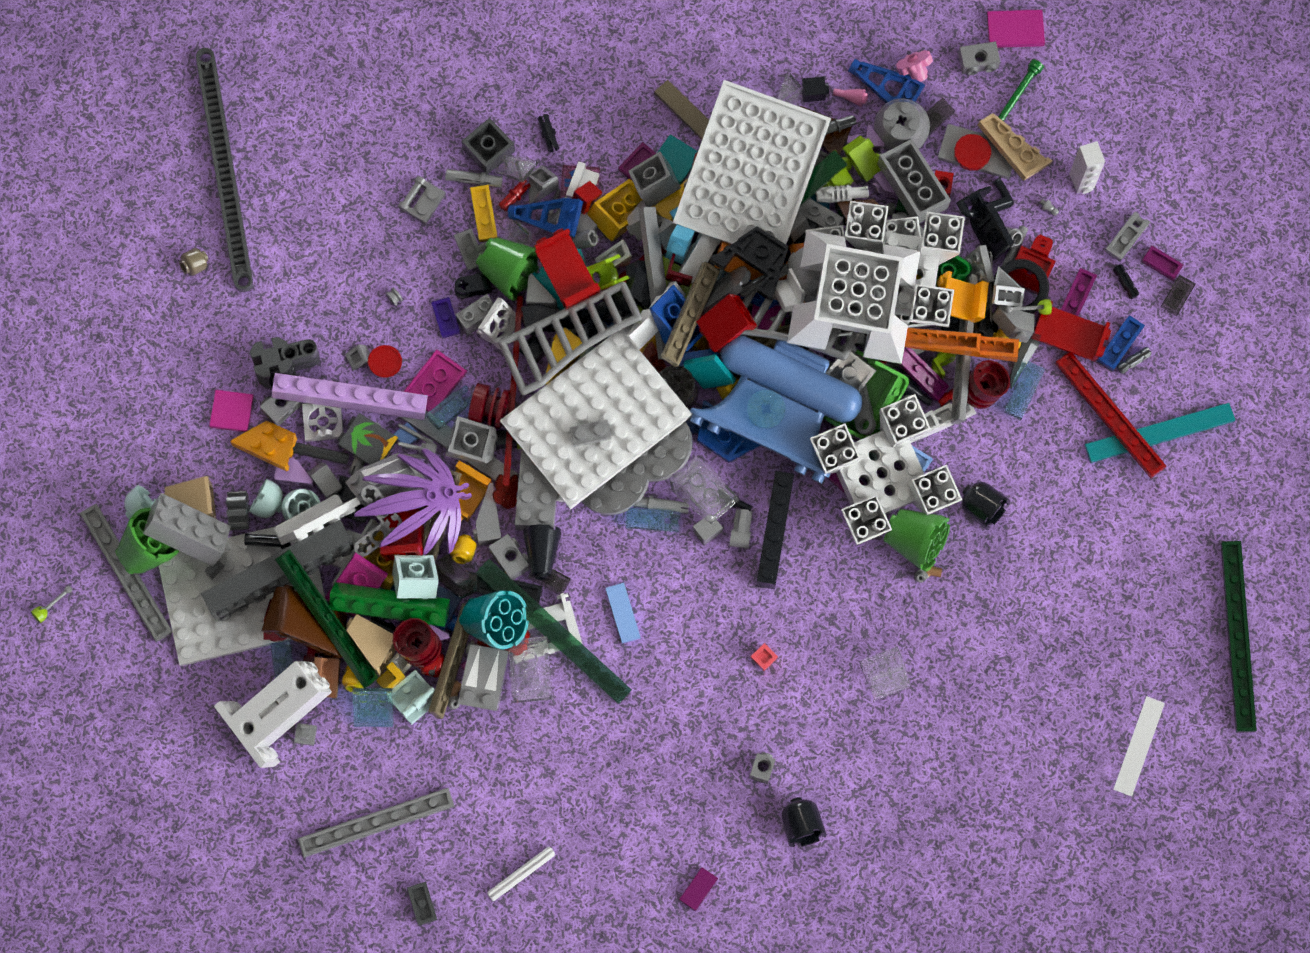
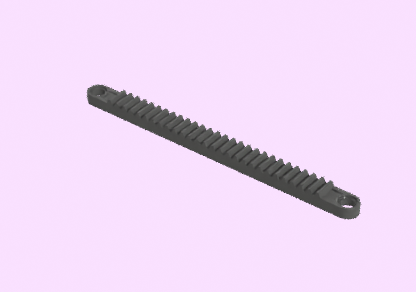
M201 48L196 53V62L233 282L238 291L247 292L253 287V277L216 59L211 49ZM209 54L211 58L209 61L203 62L200 60L201 56ZM244 277L249 282L246 286H240L238 284L239 279Z

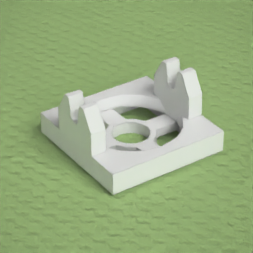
M498 297L476 333L481 335L482 339L493 343L496 348L500 349L499 340L511 335L515 330V311L502 298ZM498 311H500L504 315L502 317H498L497 313ZM503 319L504 326L499 329V323ZM492 321H494L495 329L491 333L490 324ZM504 331V333L501 336L497 337L499 332Z
M310 403L302 404L306 442L339 438L343 432L341 408ZM325 407L333 410L337 417L330 418L326 415ZM319 408L320 415L316 419L309 420L311 413ZM320 417L328 418L329 422L326 426L318 424ZM337 423L334 430L327 429L330 424ZM317 425L321 429L313 432L310 426Z

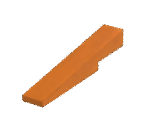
M907 328L904 347L1017 362L1019 339L985 337L978 333Z

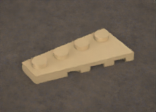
M994 113L977 124L1023 181L1052 163L1049 157L1045 158L1041 155L1039 149L1035 146L1031 147L1025 142L1024 137L1016 135L1011 131L1012 128Z

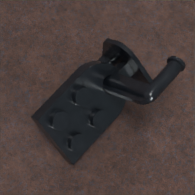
M1001 177L992 183L1000 192L1001 199L992 202L984 201L983 198L992 190L991 186H988L956 202L960 212L965 217L970 218L971 227L981 246L986 245L990 262L991 253L994 261L1014 244L1011 235L998 214L999 211L1008 209L1014 204Z

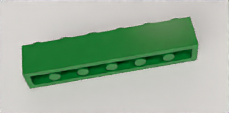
M335 582L330 591L329 606L335 611L402 621L410 618H419L429 625L445 627L449 617L450 599L439 597L403 599L397 598L396 591Z

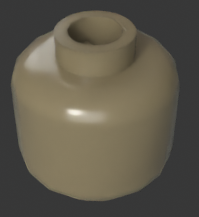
M193 248L181 255L179 261L180 268L185 274L194 276L207 268L208 256L204 251Z

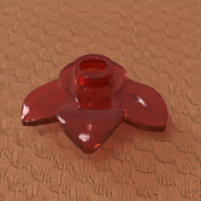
M499 474L495 481L496 490L492 493L493 500L496 504L502 505L504 509L514 508L517 505V474L511 476L508 486L503 485V475Z

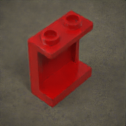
M728 294L696 321L700 327V333L709 342L708 346L713 352L720 353L725 345L736 339L745 330L752 331L757 327L740 296Z
M417 508L397 514L404 522L421 510ZM389 514L388 516L384 517V521H386V519L388 518L391 522V524L389 525L390 528L397 527L399 521H393L390 517L394 514ZM424 524L403 538L380 547V554L384 560L392 561L395 555L422 556Z

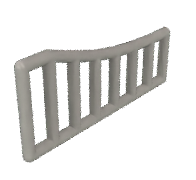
M620 282L567 309H563L500 339L498 344L520 393L526 395L543 387L555 374L586 349L619 330L640 321L642 316L626 282ZM622 291L633 315L624 320L621 319L611 295ZM602 299L605 300L615 322L614 325L607 329L604 328L594 306V303ZM587 307L598 331V334L588 339L576 313ZM566 316H570L582 342L574 350H572L559 321ZM553 324L566 353V356L558 363L542 330L543 327ZM533 332L536 333L551 367L543 377L524 337ZM518 340L536 380L525 386L508 348V344Z
M757 290L746 295L743 299L746 308H748ZM774 293L773 299H775V300L778 301V299H777V297H776V295H775V293ZM766 298L754 317L757 327L772 301ZM781 307L769 330L757 329L756 327L752 331L745 330L741 335L766 337L787 342L788 334L777 332L787 312H784ZM833 328L825 350L807 348L844 361L848 358L861 333L853 331L842 352L832 348L842 330L838 328Z

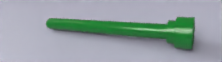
M1032 59L1028 64L1027 74L998 116L1002 121L1006 119L1032 78L1043 70L1044 65L1038 60Z

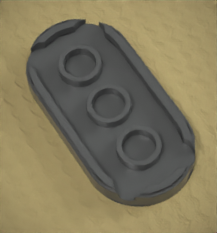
M741 266L715 282L700 317L728 294H739L743 289L741 286L749 282L751 272L745 266Z

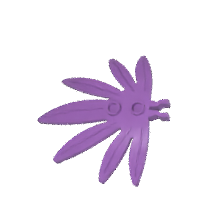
M425 448L421 450L433 468L414 457L404 454L397 455V458L431 479V481L417 476L391 473L369 475L362 478L363 481L423 489L385 497L367 505L354 514L355 517L377 516L405 512L420 507L425 508L397 526L379 544V547L386 546L410 534L439 511L440 514L435 520L424 545L423 555H426L439 540L447 521V552L450 554L453 551L461 526L459 499L467 500L472 495L471 493L465 494L464 492L457 493L468 488L469 484L455 485L450 470L436 454Z

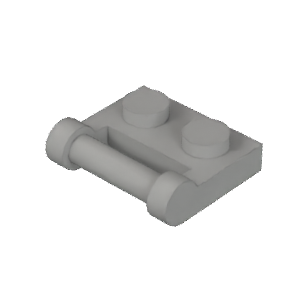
M417 176L414 180L415 184L403 202L400 201L397 207L427 224L445 197L446 192L427 182L424 178ZM421 187L425 188L414 208L409 207Z

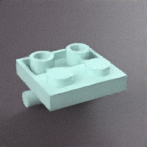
M414 670L388 692L386 697L412 725L428 712L435 689L432 686L430 687L423 677Z

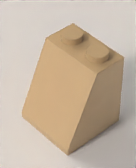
M208 476L164 487L165 495L216 519L213 485Z
M356 614L354 618L351 617L346 625V628H348L347 632L377 676L380 677L396 652L392 642L393 634Z

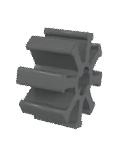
M247 491L227 492L226 503L228 510H226L228 525L231 526L230 530L249 529L250 504H248L249 496Z

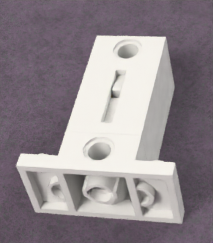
M295 661L243 707L235 701H219L214 705L260 768L275 767L280 763L277 758L278 754L269 746L332 693L329 688V682L325 678H321L317 673L318 668L314 663Z

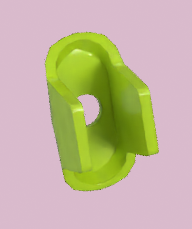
M620 254L587 267L593 280L594 272L600 276L598 283L600 290L629 279L628 275L619 278L617 269L612 262L621 258Z

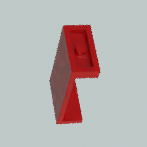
M561 228L553 232L554 236L548 239L543 237L537 240L533 248L565 309L600 291L598 283H595L569 235V228L566 230Z
M1052 307L1051 314H1039L1031 339L1096 362L1098 357L1102 358L1106 347L1103 346L1105 340L1108 341L1111 334L1109 329L1110 322H1106L1103 326Z

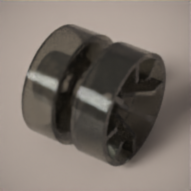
M682 366L664 368L659 373L660 376L688 410L691 409L698 399V388L693 375Z

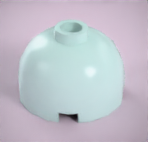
M265 479L249 510L250 513L260 518H269L276 511L280 513L282 510V489L275 482Z
M137 485L126 495L124 506L128 519L140 509L151 508L154 503L148 496L150 492L140 485Z
M296 489L289 492L284 497L281 505L284 519L287 521L320 503L318 496L313 491L306 489Z

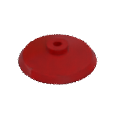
M381 345L374 348L369 354L368 366L379 377H391L400 370L402 357L396 348L389 345Z

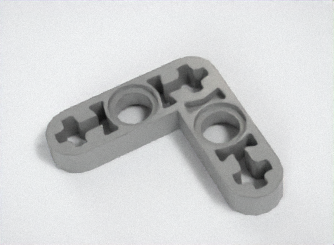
M373 484L365 485L361 491V496L367 505L374 501L371 496H365L367 488L375 490L373 495L376 499L378 496L381 499L385 498L381 491ZM397 513L390 516L393 521H399L397 526L403 522ZM389 514L376 516L381 523L356 541L354 551L362 557L369 555L395 529V527H389L391 522L388 518L386 521L382 519ZM377 530L382 531L384 534V538L381 541H376L373 538V533ZM369 536L371 542L375 544V546L372 547V544H369L366 547L367 552H364L363 550L359 551V543H362L363 545L367 543L369 540L366 539V537Z

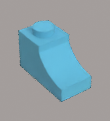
M677 224L666 248V258L671 259L674 253V261L683 264L695 231Z

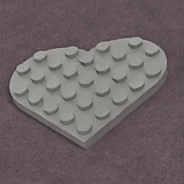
M684 422L582 500V503L590 510L603 515H617L628 511L630 507L642 499L649 482L666 480L685 466L690 457L693 444L692 434L687 423Z

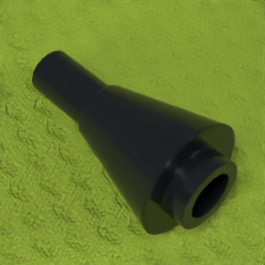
M909 379L908 387L903 396L916 394L918 400L930 406L933 400L923 394L918 386Z

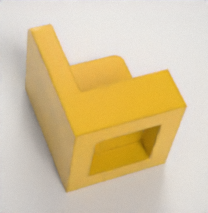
M393 662L386 666L387 671L376 680L386 693L390 692L406 678Z

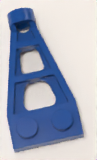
M854 59L848 72L857 76L885 103L900 98L916 102L925 88V84L916 79L913 80L909 75H899L896 71L860 62L857 59ZM872 72L884 76L880 85H876L869 80V75ZM892 80L902 84V88L897 96L893 97L885 90L884 86L887 81Z
M560 198L526 205H510L508 217L511 220H519L552 234L561 228L563 230L569 228L570 237L575 238L583 201L580 199ZM542 209L540 221L531 219L533 210ZM561 209L556 225L547 222L550 210Z

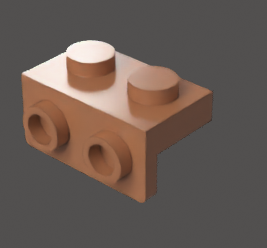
M315 657L312 663L318 668L317 673L330 684L329 688L332 693L327 697L337 698L341 660Z

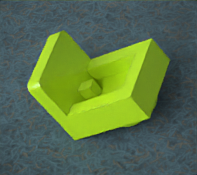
M938 353L937 357L932 360L931 369L941 379H944L945 371L942 367L955 361L956 354Z

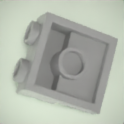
M840 347L838 350L842 352L844 348ZM853 349L846 360L843 361L836 358L833 363L829 361L826 374L855 387L859 392L877 370L862 359V356L855 353L856 351Z

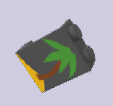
M359 413L357 417L353 416L348 423L349 429L346 433L343 431L337 440L340 450L344 448L370 465L387 458L397 443L398 437Z

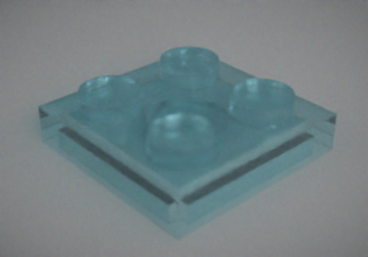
M353 688L354 727H393L392 688Z

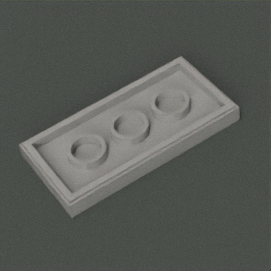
M951 124L947 125L938 160L960 166L954 158L956 142L967 134H977L985 138L991 146L989 162L977 171L1009 180L1012 172L1011 165L985 134Z

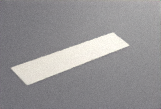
M1146 696L1113 790L1129 796L1133 795L1165 703Z

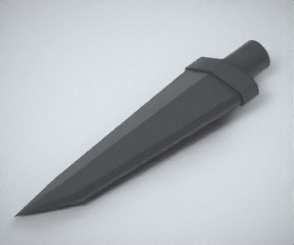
M1031 337L1027 343L1021 342L1018 350V360L1014 362L1010 374L1011 390L1040 345V342L1031 339Z

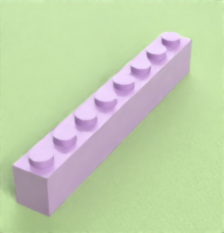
M275 373L272 388V398L419 420H424L428 398V395Z

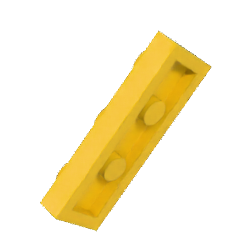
M489 185L470 187L479 242L488 241L490 238H497Z

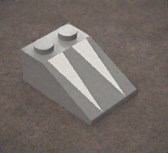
M399 453L359 469L345 482L362 505L367 506L361 496V491L367 484L375 485L384 497L394 495L402 488L363 481V477L389 473L415 475L409 465L397 458ZM366 489L367 493L365 496H371L374 500L371 503H374L381 499L380 496H378L377 499L375 498V496L373 495L375 492L374 489Z
M470 644L458 704L493 711L498 710L508 660V650Z

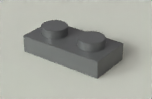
M422 882L407 887L418 926L437 921L427 883Z

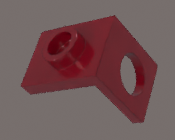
M673 253L665 280L676 281L679 286L689 287L693 276L671 270L675 258Z

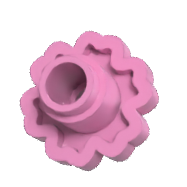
M930 51L914 52L898 61L896 64L899 75L909 74L913 80L916 79L921 82L927 79L928 70L926 66H929L933 59Z

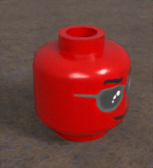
M440 653L437 660L431 665L418 667V669H421V673L425 676L438 678L444 663V654Z

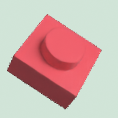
M764 643L750 658L765 671L778 659V656Z

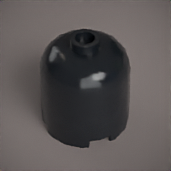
M976 482L972 486L967 485L962 492L964 495L961 502L962 509L986 530L990 529L989 524L993 523L995 525L1006 512L1004 509L1005 504H1010L1009 498L986 482Z
M801 797L790 800L791 803L782 811V820L788 845L795 847V844L801 843V847L819 842L820 836L826 837L827 834L817 805L811 800H802Z

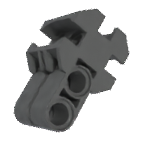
M274 337L271 338L272 348L264 349L262 341L255 342L249 351L258 382L268 389L273 388L275 373L295 376L296 371L314 367L320 362L317 345L311 339L287 344V341Z

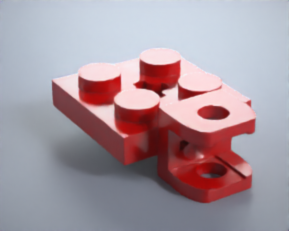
M1041 234L1038 235L1031 249L1021 246L1015 260L1026 259L1033 261L1049 277L1056 262L1048 258L1053 240ZM1015 269L1008 273L1022 288L1038 295L1039 282L1034 274H1027L1028 272L1025 269Z

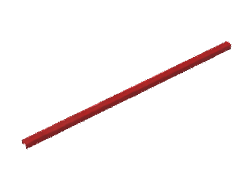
M518 295L514 333L521 330L522 322L521 307H523V297ZM518 340L514 341L513 359L517 368L520 349ZM512 373L508 414L515 409L517 385ZM508 431L503 485L508 486L510 482L513 437Z

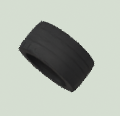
M1016 259L1000 267L1007 274L1015 269H1025L1031 271L1036 276L1039 282V292L1036 299L1026 306H1037L1041 300L1047 299L1049 294L1048 277L1038 264L1026 259ZM995 281L992 283V295ZM1020 310V311H1024V312H1027V313H1031V314H1032V313L1036 312L1037 310Z

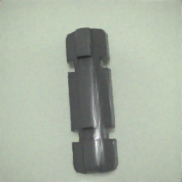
M1144 347L1139 352L1128 357L1125 362H1120L1117 365V369L1123 374L1129 368L1131 369L1144 359L1149 358L1152 353L1148 347Z

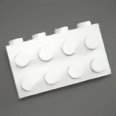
M333 495L275 526L274 531L282 545L288 542L292 545L320 531L327 525L340 520V518L355 512V507L360 505V502L356 497L342 503L338 495Z

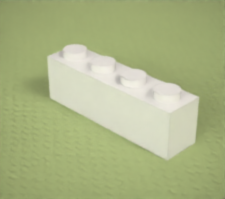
M1098 141L1080 146L1069 173L1076 193L1083 192V194H1086L1095 188L1105 163Z

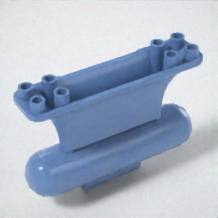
M739 335L736 339L725 345L719 353L720 360L727 369L741 376L729 395L717 405L706 409L691 408L692 416L689 421L701 427L705 420L709 422L707 429L717 435L722 428L757 443L796 463L795 472L805 476L808 469L813 471L812 480L822 484L825 477L829 479L831 473H824L810 438L819 434L824 416L842 423L855 419L860 413L863 404L859 390L826 374L829 361L798 345L777 340L772 349L745 335Z

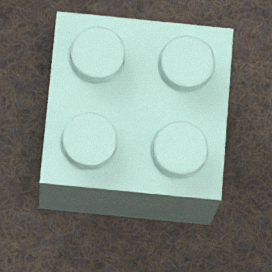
M395 555L392 576L397 598H436L439 580L434 556Z

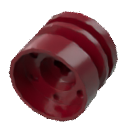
M985 360L977 364L970 371L967 403L978 409L989 408L1008 391L1010 377L1004 366L996 361Z
M477 383L472 395L468 419L483 423L485 417H488V426H493L495 421V428L501 429L503 425L500 420L508 415L510 390L504 389L501 395V388L497 387L494 394L491 395L490 385Z
M410 618L403 621L393 633L392 642L395 650L414 667L431 665L441 653L442 644L440 637L425 621L419 618Z

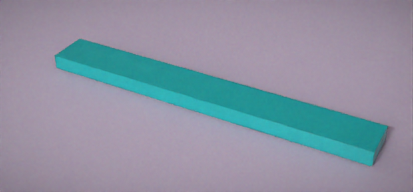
M1226 403L1136 430L1150 446L1235 422V417L1230 403ZM1116 436L1085 444L1090 463L1129 453Z

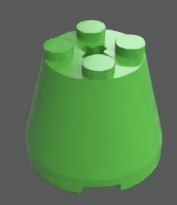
M499 237L495 239L490 238L485 245L486 250L483 255H479L476 264L479 265V270L505 297L515 301L519 292L526 291L529 275L538 272L539 266L537 262L539 258L533 247Z
M151 508L140 509L132 515L124 530L118 548L115 550L120 563L129 574L145 573L173 559L179 553L178 550L143 534Z
M900 509L897 515L893 514L889 520L892 530L885 534L884 542L917 568L927 572L936 563L934 558L938 556L940 550H943L950 530V525L947 524L949 518L938 514L926 515L924 512Z

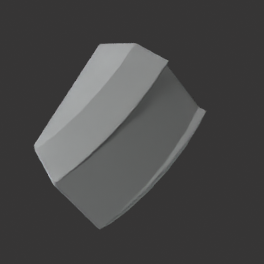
M457 416L451 429L445 456L476 463H488L493 459L496 441L498 440L496 429L492 426Z

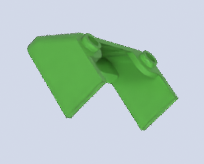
M859 350L855 352L862 357L864 355V353ZM865 358L867 359L866 362L877 370L866 383L874 413V420L876 421L874 432L868 435L859 433L854 419L850 422L842 423L827 416L823 418L836 427L846 424L849 433L860 439L880 432V408L901 400L909 384L907 376L871 358ZM864 421L865 423L862 425L863 430L868 428L869 421Z

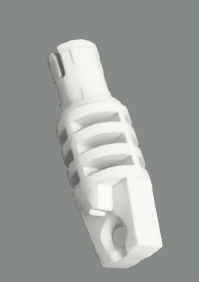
M828 186L816 192L817 202L834 203L850 201L856 198H868L869 190H867L868 186Z

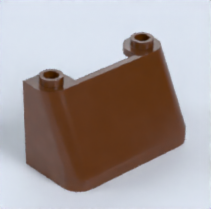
M286 584L284 587H276L261 631L269 635L274 632L281 638H288L315 649V652L320 653L319 656L324 658H342L298 592L295 591V588ZM332 610L346 630L347 613Z

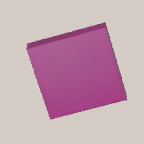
M216 390L210 428L239 432L248 431L254 395Z

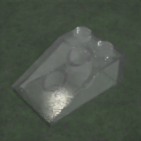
M695 456L682 469L669 478L672 492L710 524L739 501V498L711 466L699 456Z
M547 636L526 638L517 646L509 648L511 691L514 703L552 700V677Z

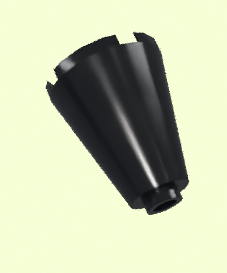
M530 525L528 530L523 528V537L531 575L537 580H546L552 573L561 539V529L559 527H556V530L550 529V525Z

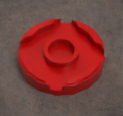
M967 134L961 137L956 142L954 148L956 162L963 169L969 171L982 169V167L987 165L991 156V146L988 141L977 134Z

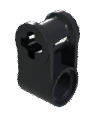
M482 272L460 277L455 281V294L461 299L486 295L492 291L489 279ZM464 285L466 290H462L460 286Z

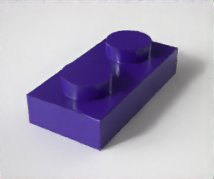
M447 297L431 302L442 339L460 334L450 298Z

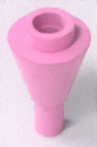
M834 88L833 96L843 97L860 107L866 104L868 99V93H865V89L841 90Z

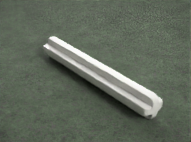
M547 847L489 890L487 894L490 899L495 901L554 857L555 853L552 848Z

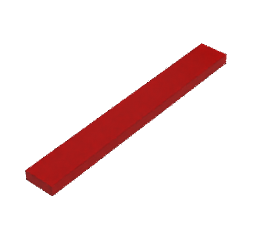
M1067 353L1055 362L1056 366L1150 478H1153L1166 468L1165 463L1074 354Z

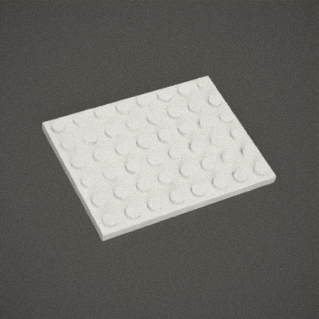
M724 80L673 224L684 226L729 244H733L738 238L758 226L786 244L831 118Z
M623 329L612 334L500 420L501 424L570 510L692 416V413L641 351L635 349L626 337L627 334ZM608 420L611 440L574 448L570 427Z
M275 527L248 533L276 535ZM245 534L227 538L224 552L218 560L225 567L213 580L205 573V570L210 565L181 551L173 559L159 565L180 666L291 640L288 638L284 641L276 642L263 640V632L261 630L269 601L273 597V592L267 595L265 600L248 605L249 608L245 611H237L231 614L232 616L228 620H220L218 622L210 613L201 595L206 590L284 549H281V547L245 546ZM318 568L316 573L308 576L325 599Z

